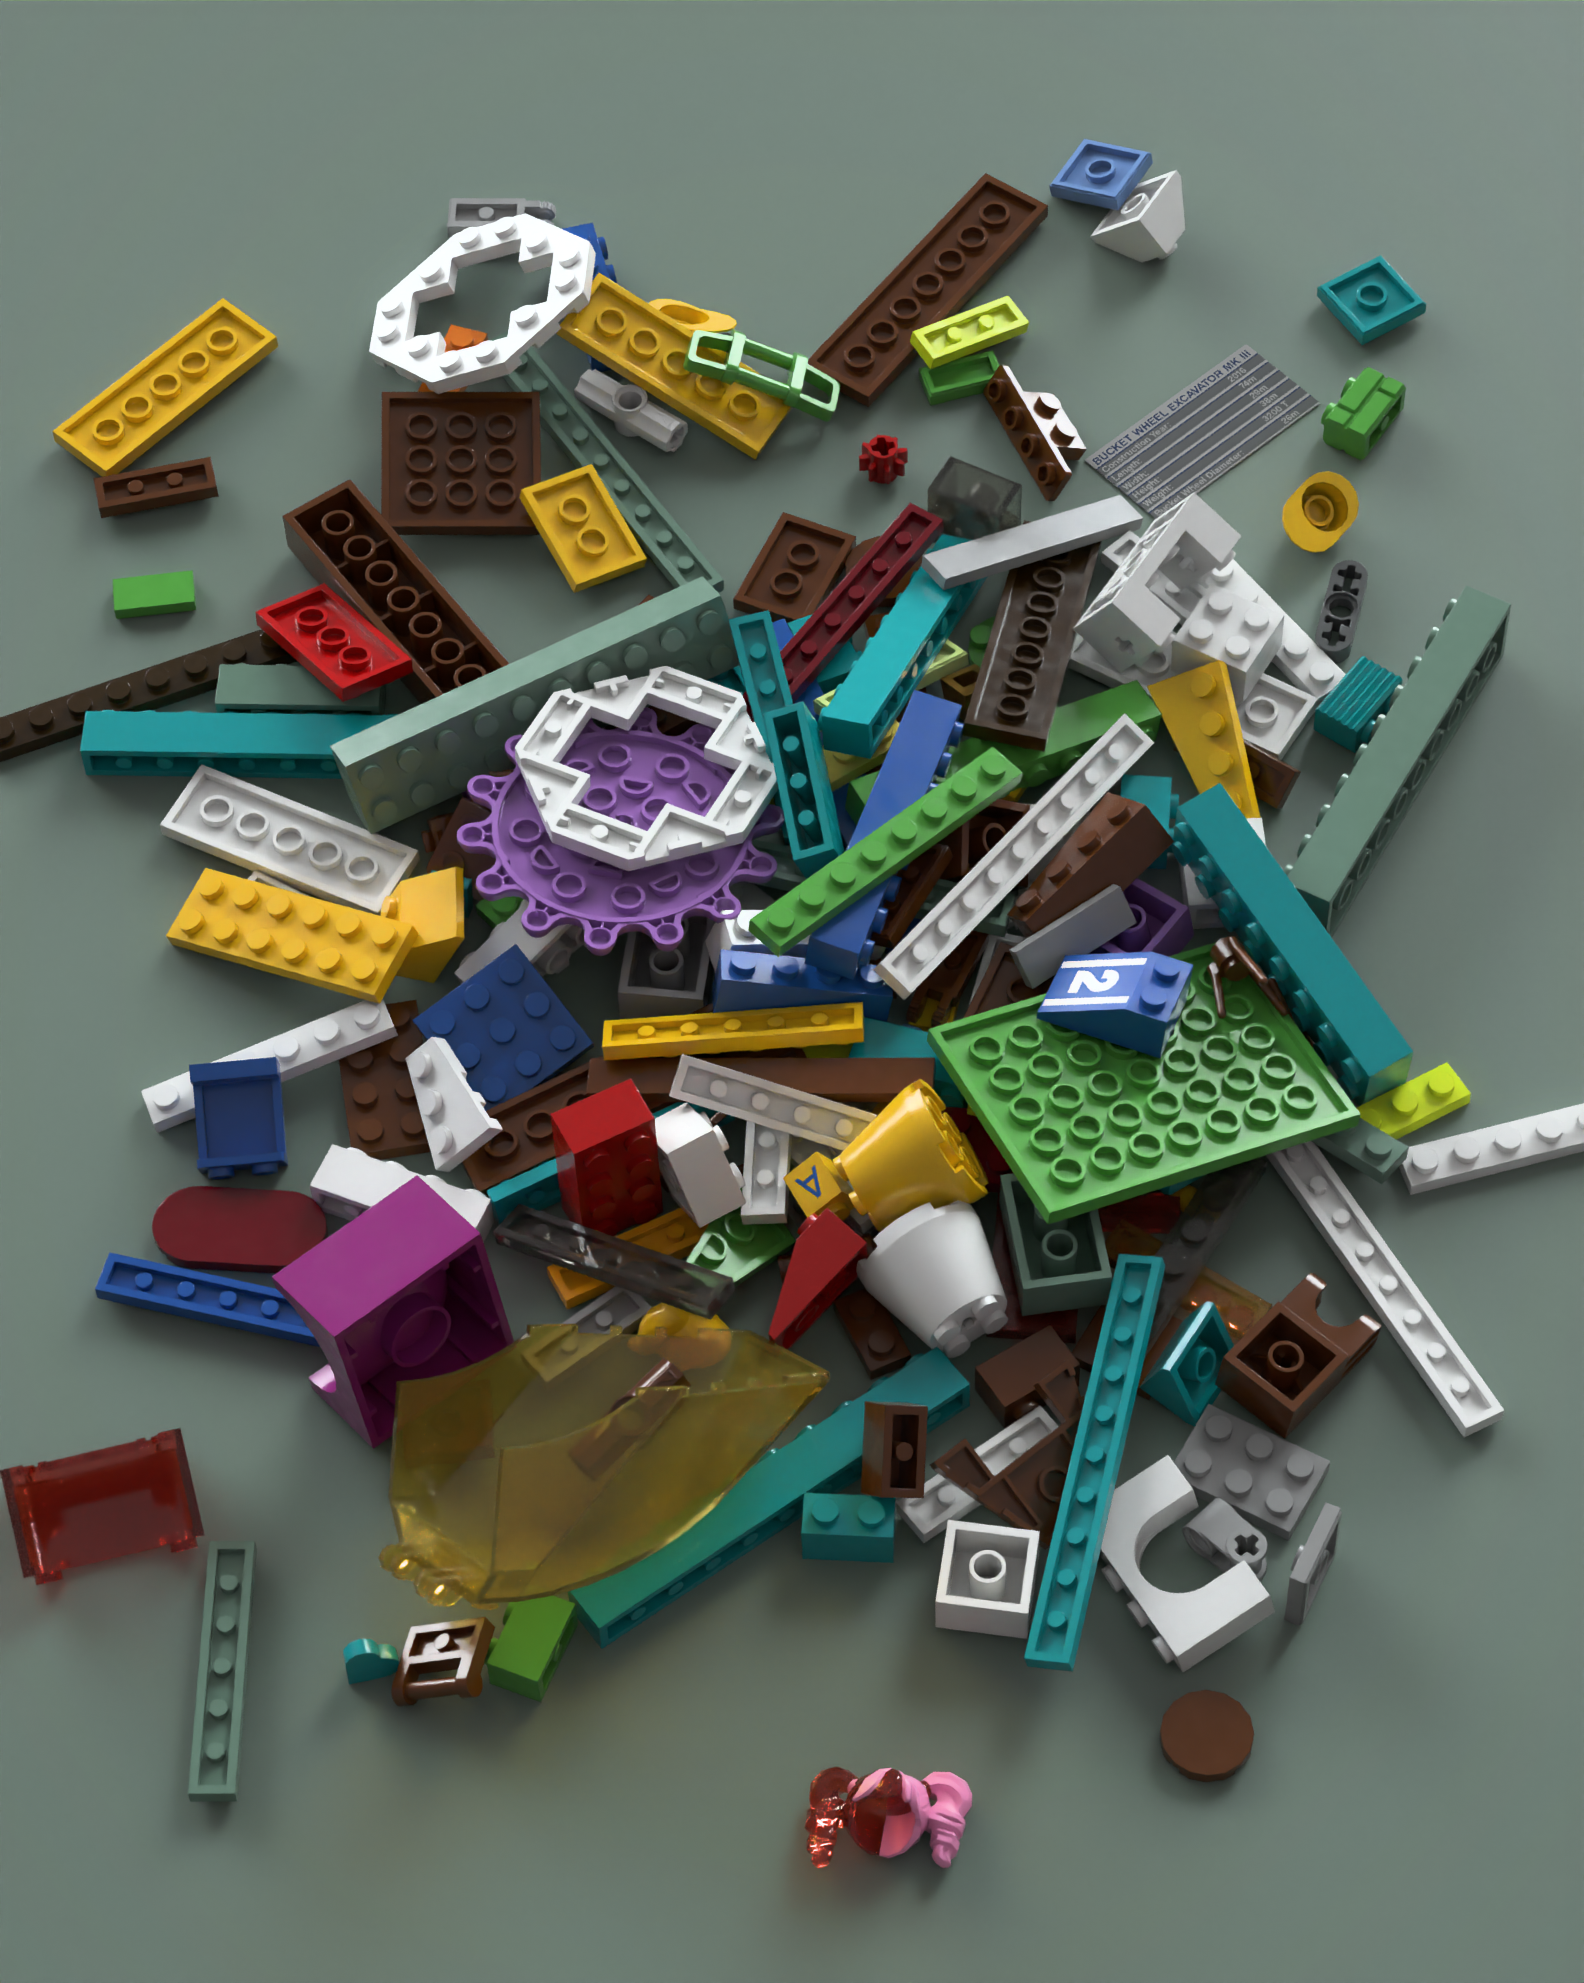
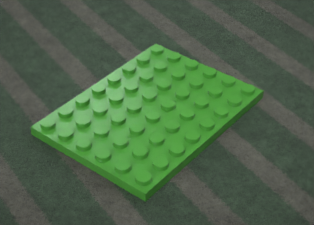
M1215 943L1169 956L1193 964L1187 1001L1161 1058L1037 1019V1012L1046 994L928 1029V1044L1047 1225L1358 1126L1360 1112L1289 1014L1282 1016L1249 974L1240 981H1230L1227 978H1221L1226 1017L1224 1019L1218 1017L1212 979L1206 969L1208 965L1213 963L1210 951Z

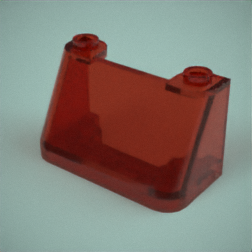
M181 1428L160 1432L158 1435L150 1437L151 1440H146L144 1437L121 1445L49 1462H39L37 1467L34 1465L26 1467L20 1465L0 1470L23 1577L25 1579L34 1577L37 1586L62 1580V1571L168 1545H170L171 1553L198 1547L196 1538L205 1536Z

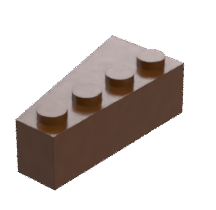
M1107 792L1027 891L1019 896L1007 916L1027 939L1112 884L1120 886L1123 892L1174 840L1145 804Z

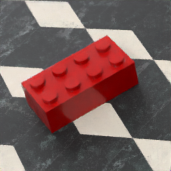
M631 1078L550 1114L562 1209L584 1247L595 1242L609 1240L619 1231L635 1224H645L654 1219L657 1214L663 1212L655 1118Z

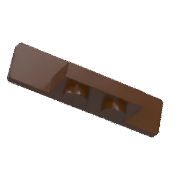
M999 365L984 388L983 394L1046 501H1055L1072 476L1064 459L1080 460L1086 451V447L1077 434L1076 428L1071 424L1062 409L1060 401L1054 394L1023 391L1009 366Z

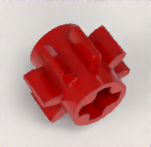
M877 435L869 443H862V455L859 456V471L868 470L870 482L890 484L897 476L905 475L908 450L907 448H898L897 437Z

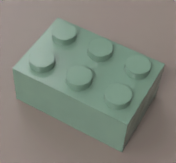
M1015 1174L1000 1175L999 1204L1022 1316L1107 1305L1112 1285V1274L1098 1209L1047 1225Z

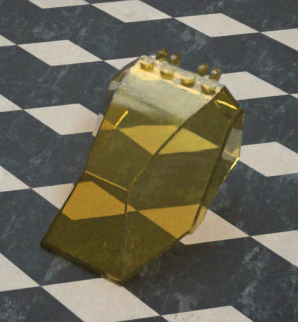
M528 1324L525 1335L480 1362L450 1373L429 1378L397 1381L388 1498L399 1543H396V1545H386L385 1548H382L378 1557L381 1567L387 1572L391 1571V1575L398 1580L402 1579L405 1581L407 1579L408 1581H414L412 1583L416 1590L415 1593L423 1598L426 1597V1601L433 1606L437 1605L440 1607L442 1605L450 1607L463 1597L470 1602L471 1607L482 1610L497 1609L499 1603L520 1602L558 1595L591 1585L624 1571L668 1545L713 1510L830 1380V1372L751 1330L698 1328L697 1337L667 1336L668 1329L666 1327H655V1335L622 1334L623 1327L621 1325H610V1334L578 1333L577 1324ZM663 1358L673 1363L691 1384L690 1388L687 1386L635 1387V1397L612 1413L601 1418L611 1409L615 1400L630 1391Z

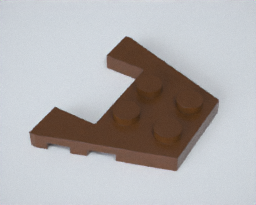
M1069 1359L1033 1385L1061 1424L994 1476L966 1438L930 1464L935 1472L1012 1527L1040 1531L1039 1546L1045 1550L1050 1548L1085 1400L1084 1396L1081 1397L1074 1378L1076 1373Z

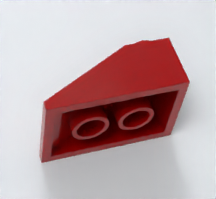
M828 1208L819 1216L815 1213L810 1215L797 1231L799 1237L796 1239L768 1332L771 1354L777 1361L787 1353L857 1279L856 1268L858 1261L865 1258L866 1260L868 1259L867 1242Z

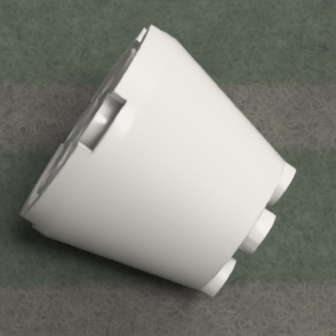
M957 1200L951 1203V1205L934 1209L929 1202L911 1210L882 1230L873 1239L877 1244L876 1249L867 1260L865 1258L857 1263L856 1272L866 1290L931 1349L938 1347L942 1352H945L948 1358L960 1356L968 1350L971 1345L970 1342L984 1333L991 1334L1000 1330L1008 1321V1317L1004 1313L1007 1307V1299L979 1216L969 1203Z

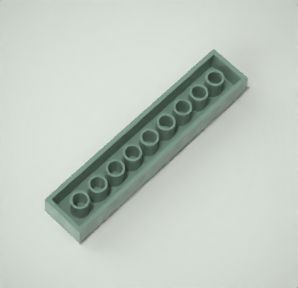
M702 576L330 745L356 815L369 833L373 834L466 791L469 780L477 775L497 777L516 768L505 753V743L514 735H524L553 692L571 688L573 693L594 689V682L624 675L627 676L628 680L648 676L649 669L669 666L704 680L739 666L729 619L722 597ZM592 718L594 724L599 728L610 725Z
M1465 586L1458 599L1452 598L1449 601L1443 615V624L1440 628L1434 627L1428 636L1424 655L1422 657L1417 655L1412 661L1407 674L1408 681L1404 686L1399 684L1394 690L1389 704L1390 710L1387 715L1380 714L1371 732L1372 739L1369 744L1363 743L1359 747L1353 761L1354 768L1350 775L1344 773L1341 776L1335 789L1334 801L1331 805L1325 803L1318 815L1315 832L1313 835L1307 833L1301 841L1297 852V857L1299 858L1294 866L1288 864L1283 870L1331 938L1504 655L1511 603L1469 586Z

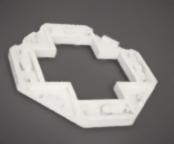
M526 213L515 217H504L497 222L477 228L469 227L453 235L378 301L369 352L377 364L383 367L389 365L395 368L399 375L415 383L420 380L426 383L429 390L438 394L511 374L522 364L520 356L532 345L540 348L561 329L558 322L569 313H579L589 304L596 253L589 241ZM520 252L518 262L524 273L552 266L547 302L533 306L526 305L518 310L511 311L508 337L494 341H484L473 347L458 351H448L446 353V342L440 332L414 337L419 303L454 294L458 269Z
M669 666L649 669L648 676L628 680L627 676L624 675L594 682V689L573 693L571 688L553 692L515 746V759L551 842L626 871L743 843L779 789L774 764L771 763L766 753V744L756 723L751 721L747 713V705L742 694ZM649 704L716 729L704 747V759L736 771L705 817L666 803L649 830L645 831L578 806L591 786L590 774L560 764V761L590 718L629 731L643 709Z

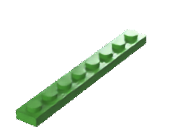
M991 747L751 918L748 931L777 957H780L1017 786L1021 781L1023 772L994 747Z

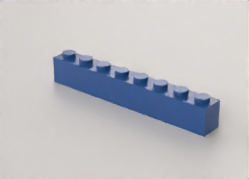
M917 690L913 691L847 850L937 787L939 784L935 782L938 776L946 777L953 755L948 753L950 746L957 748L963 735L965 724L958 722L962 705ZM910 863L904 866L902 870L907 871ZM898 871L811 933L804 963L854 980L859 965L868 966L875 946V941L870 940L873 932L881 934L889 911V909L883 908L886 900L894 902L902 879L897 876Z

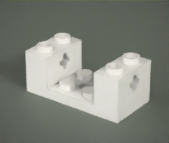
M1193 492L1153 521L1073 630L1120 673L1133 664L1138 667L1142 666L1154 651L1160 654L1171 644L1175 638L1171 631L1180 621V618L1149 590L1160 576L1156 572L1157 568L1181 590L1195 581L1200 585L1212 574L1215 568L1221 571L1231 562L1236 555L1232 548L1241 538V535Z

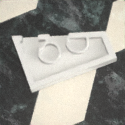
M431 1037L406 1057V1062L435 1169L450 1172L500 1133L503 1128L497 1119L488 1116L484 1109L486 1105L485 1100L479 1092H474L466 1081L467 1072L447 1041L442 1038Z

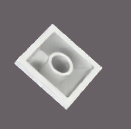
M1175 170L1138 183L1119 210L1111 209L1090 238L1099 245L1139 262H1145L1157 257L1162 260L1171 255L1177 248L1176 241L1185 231L1181 175Z

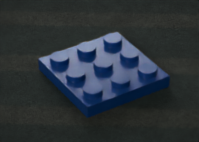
M517 944L513 945L413 1019L414 1025L426 1040L431 1037H437L447 1041L467 1072L466 1081L474 1092H479L485 1100V1111L549 1081L594 1047L592 1040Z

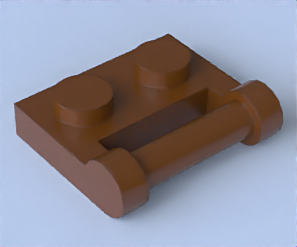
M486 1617L411 1627L391 1688L394 1703L402 1707L414 1705L421 1699L452 1695H459L463 1699L478 1697L483 1688L481 1671L495 1626ZM458 1669L456 1676L418 1681L419 1674Z

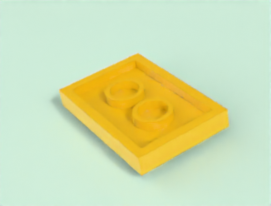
M592 464L521 489L519 498L574 593L645 567L647 560L645 554Z

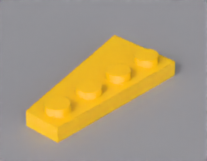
M1217 660L1148 685L1147 688L1162 714L1167 729L1199 794L1221 783L1245 818H1261L1227 664Z

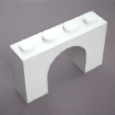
M1167 1455L1114 1490L1100 1557L1107 1565L1101 1570L1115 1592L1124 1589L1131 1599V1602L1126 1604L1135 1621L1141 1628L1148 1624L1157 1636L1151 1641L1166 1664L1174 1660L1183 1673L1273 1614L1275 1610L1269 1593L1245 1560L1202 1588L1187 1593L1162 1591L1148 1583L1141 1575V1558L1151 1539L1199 1507L1193 1488L1169 1455Z

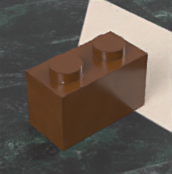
M1048 1325L976 1366L975 1390L1005 1429L1039 1405L1041 1407L1047 1405L1033 1385L1067 1359L1073 1364L1076 1373L1074 1378L1077 1387H1079L1080 1363L1052 1326Z
M865 1401L861 1493L886 1498H924L928 1406L908 1402Z

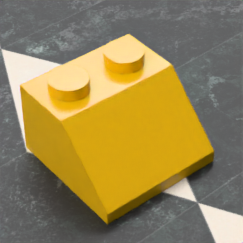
M452 867L400 881L392 895L385 897L381 907V916L412 924L419 934L396 976L434 983L464 940L463 868Z

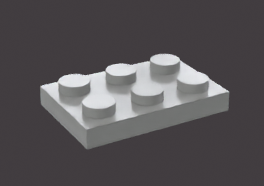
M1210 1404L1207 1405L1174 1461L1177 1468L1193 1488L1196 1497L1209 1503L1216 1498H1220L1230 1504L1244 1520L1288 1541L1330 1468L1329 1460Z

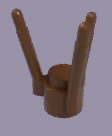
M1227 936L1221 938L1212 946L1210 956L1213 963L1208 965L1206 969L1212 979L1219 1018L1224 1019L1226 1017L1221 978L1224 977L1230 981H1240L1248 974L1282 1016L1288 1014L1287 1008L1268 984V978L1251 959L1239 938Z

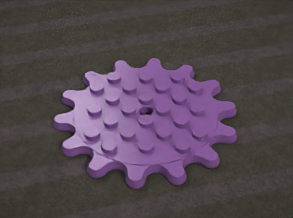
M648 707L643 709L629 731L619 727L612 730L602 729L596 726L592 718H590L560 761V764L590 774L591 786L578 806L645 831L649 830L666 803L705 817L736 771L704 759V747L716 729L699 723L690 727L682 735L667 736L658 730L657 715ZM514 735L506 741L504 746L506 755L516 766L514 771L504 777L477 775L471 778L467 785V791L472 800L492 811L490 816L481 822L465 824L457 831V841L465 852L486 854L496 859L495 865L481 873L476 879V888L481 897L488 901H496L512 896L521 897L529 902L528 908L521 916V924L528 935L540 938L559 925H575L585 931L584 942L589 951L594 955L604 956L611 952L618 936L626 932L638 931L645 933L652 938L660 950L673 951L680 945L684 937L681 925L683 920L692 916H704L716 923H721L724 919L732 920L737 918L741 912V904L731 894L729 887L744 881L761 884L767 883L773 878L777 871L776 859L767 853L755 849L752 841L757 837L778 832L784 824L785 818L783 810L779 806L768 804L745 841L741 844L626 871L551 842L515 759V746L523 735ZM722 910H734L730 914H720Z

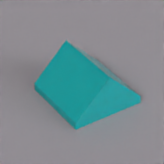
M1206 1301L1182 1321L1140 1386L1142 1390L1194 1427L1207 1405H1212L1221 1392V1389L1215 1385V1381L1223 1357L1234 1347L1214 1303Z

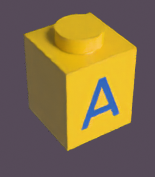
M817 1151L783 1177V1180L807 1218L813 1213L819 1216L828 1208L844 1221L849 1216L850 1210L854 1208L849 1197V1193L853 1191L851 1186L840 1176L833 1161Z

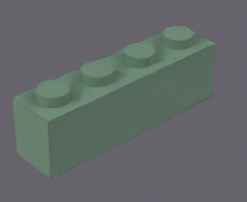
M220 664L215 707L217 713L233 711L237 713L276 712L279 714L318 713L336 715L357 713L360 715H384L386 686L382 685L361 694L357 698L343 702L303 666L287 664Z

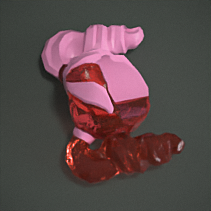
M838 1766L821 1770L810 1786L809 1800L811 1807L807 1810L804 1827L809 1833L806 1840V1850L813 1856L811 1862L818 1869L825 1867L833 1857L838 1828L845 1827L848 1835L856 1845L866 1853L892 1858L909 1850L918 1843L924 1831H927L931 1834L929 1844L933 1850L931 1854L933 1860L941 1868L951 1867V1859L957 1855L960 1846L959 1840L963 1836L966 1822L964 1817L972 1807V1793L967 1782L951 1772H933L919 1781L892 1768L879 1769L860 1778L851 1771ZM843 1793H848V1796L844 1802L840 1798V1795ZM929 1799L936 1801V1803L930 1806Z

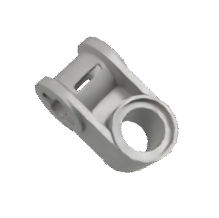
M1220 1498L1214 1499L1183 1527L1182 1533L1189 1546L1197 1554L1208 1559L1223 1573L1245 1560L1259 1581L1265 1576L1267 1568L1265 1556L1268 1548L1265 1536L1244 1520L1226 1501Z

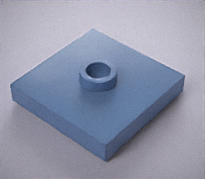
M1084 139L1050 184L1051 196L1119 210L1153 164L1152 155L1150 152Z

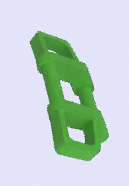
M732 329L729 336L703 330L694 331L688 344L683 368L686 371L717 379L729 385L736 382L782 399L784 405L797 408L826 422L830 421L836 410L840 383L810 366L807 356L797 352L791 355L747 339L744 333ZM701 346L725 351L724 365L698 357L696 355L697 347ZM742 353L786 369L789 376L787 384L739 367ZM806 381L824 391L828 395L827 404L801 393L803 382Z

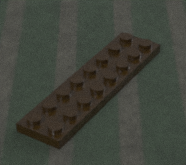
M1102 541L1009 570L965 718L963 736L1045 752L1077 632L1073 628L1083 615Z

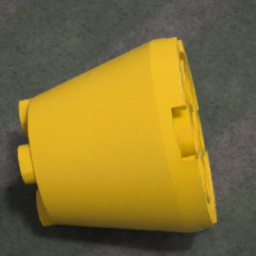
M922 1079L904 1088L848 1147L833 1159V1164L844 1181H850L854 1191L849 1193V1197L855 1209L861 1216L868 1214L871 1222L879 1232L904 1214L930 1202L933 1208L936 1209L951 1205V1203L957 1200L971 1204L989 1194L985 1188V1185L988 1184V1179L964 1132L960 1133L956 1124L946 1112L941 1113V1111L946 1109L945 1103L930 1085Z

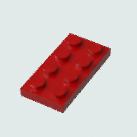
M325 583L255 612L257 626L343 702L357 698L363 693L413 673L412 659Z

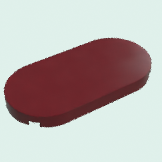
M191 1186L169 1195L157 1208L152 1222L153 1236L158 1249L173 1264L190 1269L276 1274L328 1238L326 1218L321 1207L312 1198L295 1191Z

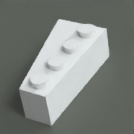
M523 899L519 909L506 922L498 924L492 930L489 939L478 950L465 956L454 974L462 984L515 944L518 945L542 977L546 973L559 974L569 966V958L573 952L582 945L588 949L584 942L585 931L578 926L565 924L552 929L543 937H531L521 924V916L529 906V902Z

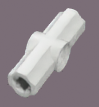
M588 369L580 377L579 383L574 389L577 400L613 420L615 428L620 434L627 437L640 436L665 452L671 451L674 453L682 445L683 439L688 432V425L685 421L649 401L644 389L633 384L623 386L596 369L593 371Z

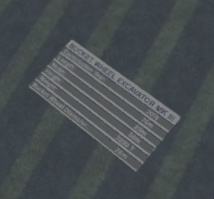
M1244 345L1089 456L1085 461L1156 519L1193 492L1196 494L1320 403L1251 347Z

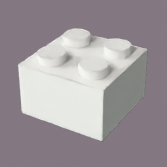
M1211 584L1173 639L1171 671L1181 674L1217 660L1223 661L1227 664L1234 699L1244 702L1282 645L1284 615Z
M686 1102L655 1119L659 1169L673 1200L699 1228L746 1204L740 1188L746 1185L744 1178L734 1162L729 1164L724 1154V1151L729 1149L728 1142L719 1126L713 1127L705 1112L698 1114Z
M948 1520L935 1601V1627L1027 1639L1039 1560L1040 1531Z

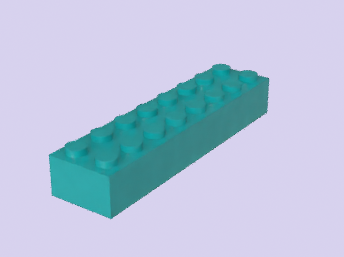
M1221 783L1177 807L1176 821L1173 827L1174 842L1171 845L1176 859L1182 866L1188 865L1196 876L1195 883L1204 898H1212L1219 908L1218 915L1224 927L1229 932H1236L1249 956L1256 965L1259 964L1268 980L1275 978L1288 1007L1291 1009L1290 1012L1297 1027L1302 1033L1305 1031L1315 1043L1313 1044L1315 1052L1326 1067L1330 1065L1339 1077L1337 1082L1349 1099H1354L1361 1106L1406 1083L1413 1050Z

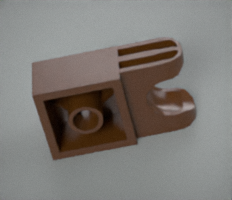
M1314 1273L1307 1275L1281 1302L1278 1301L1223 1357L1215 1381L1216 1386L1284 1439L1372 1349L1382 1327L1380 1323L1366 1314L1354 1323L1341 1327L1333 1326L1323 1321L1318 1316L1316 1310L1321 1304L1322 1291H1324L1327 1284Z

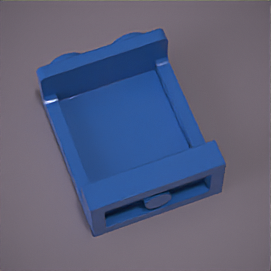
M276 1057L189 1065L190 1082L193 1085L199 1156L197 1169L200 1173H208V1177L211 1180H220L235 1177L234 1171L252 1169V1175L262 1176L278 1173V1167L288 1166L281 1072L278 1059Z

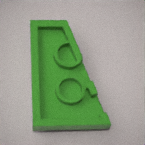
M741 1207L709 1223L677 1275L708 1306L777 1260V1256H783L792 1250L796 1241L783 1223L743 1224Z

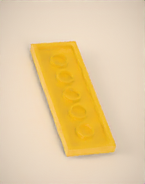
M598 273L592 281L589 304L579 313L567 314L560 324L561 329L556 333L561 338L755 460L792 409V407L784 405L782 399L736 382L729 385L717 379L686 371L683 368L688 344L694 332L601 273ZM698 346L696 355L724 365L726 352ZM740 362L739 367L760 374L752 368L745 365L744 363Z
M222 298L54 429V440L101 477L118 474L278 347L277 336Z
M205 868L166 937L174 946L380 1004L419 934L412 924Z

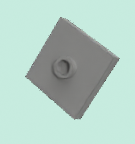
M1325 1502L1305 1546L1300 1545L1291 1566L1292 1574L1289 1578L1284 1620L1300 1626V1623L1303 1624L1337 1550L1342 1512L1340 1511L1341 1508Z

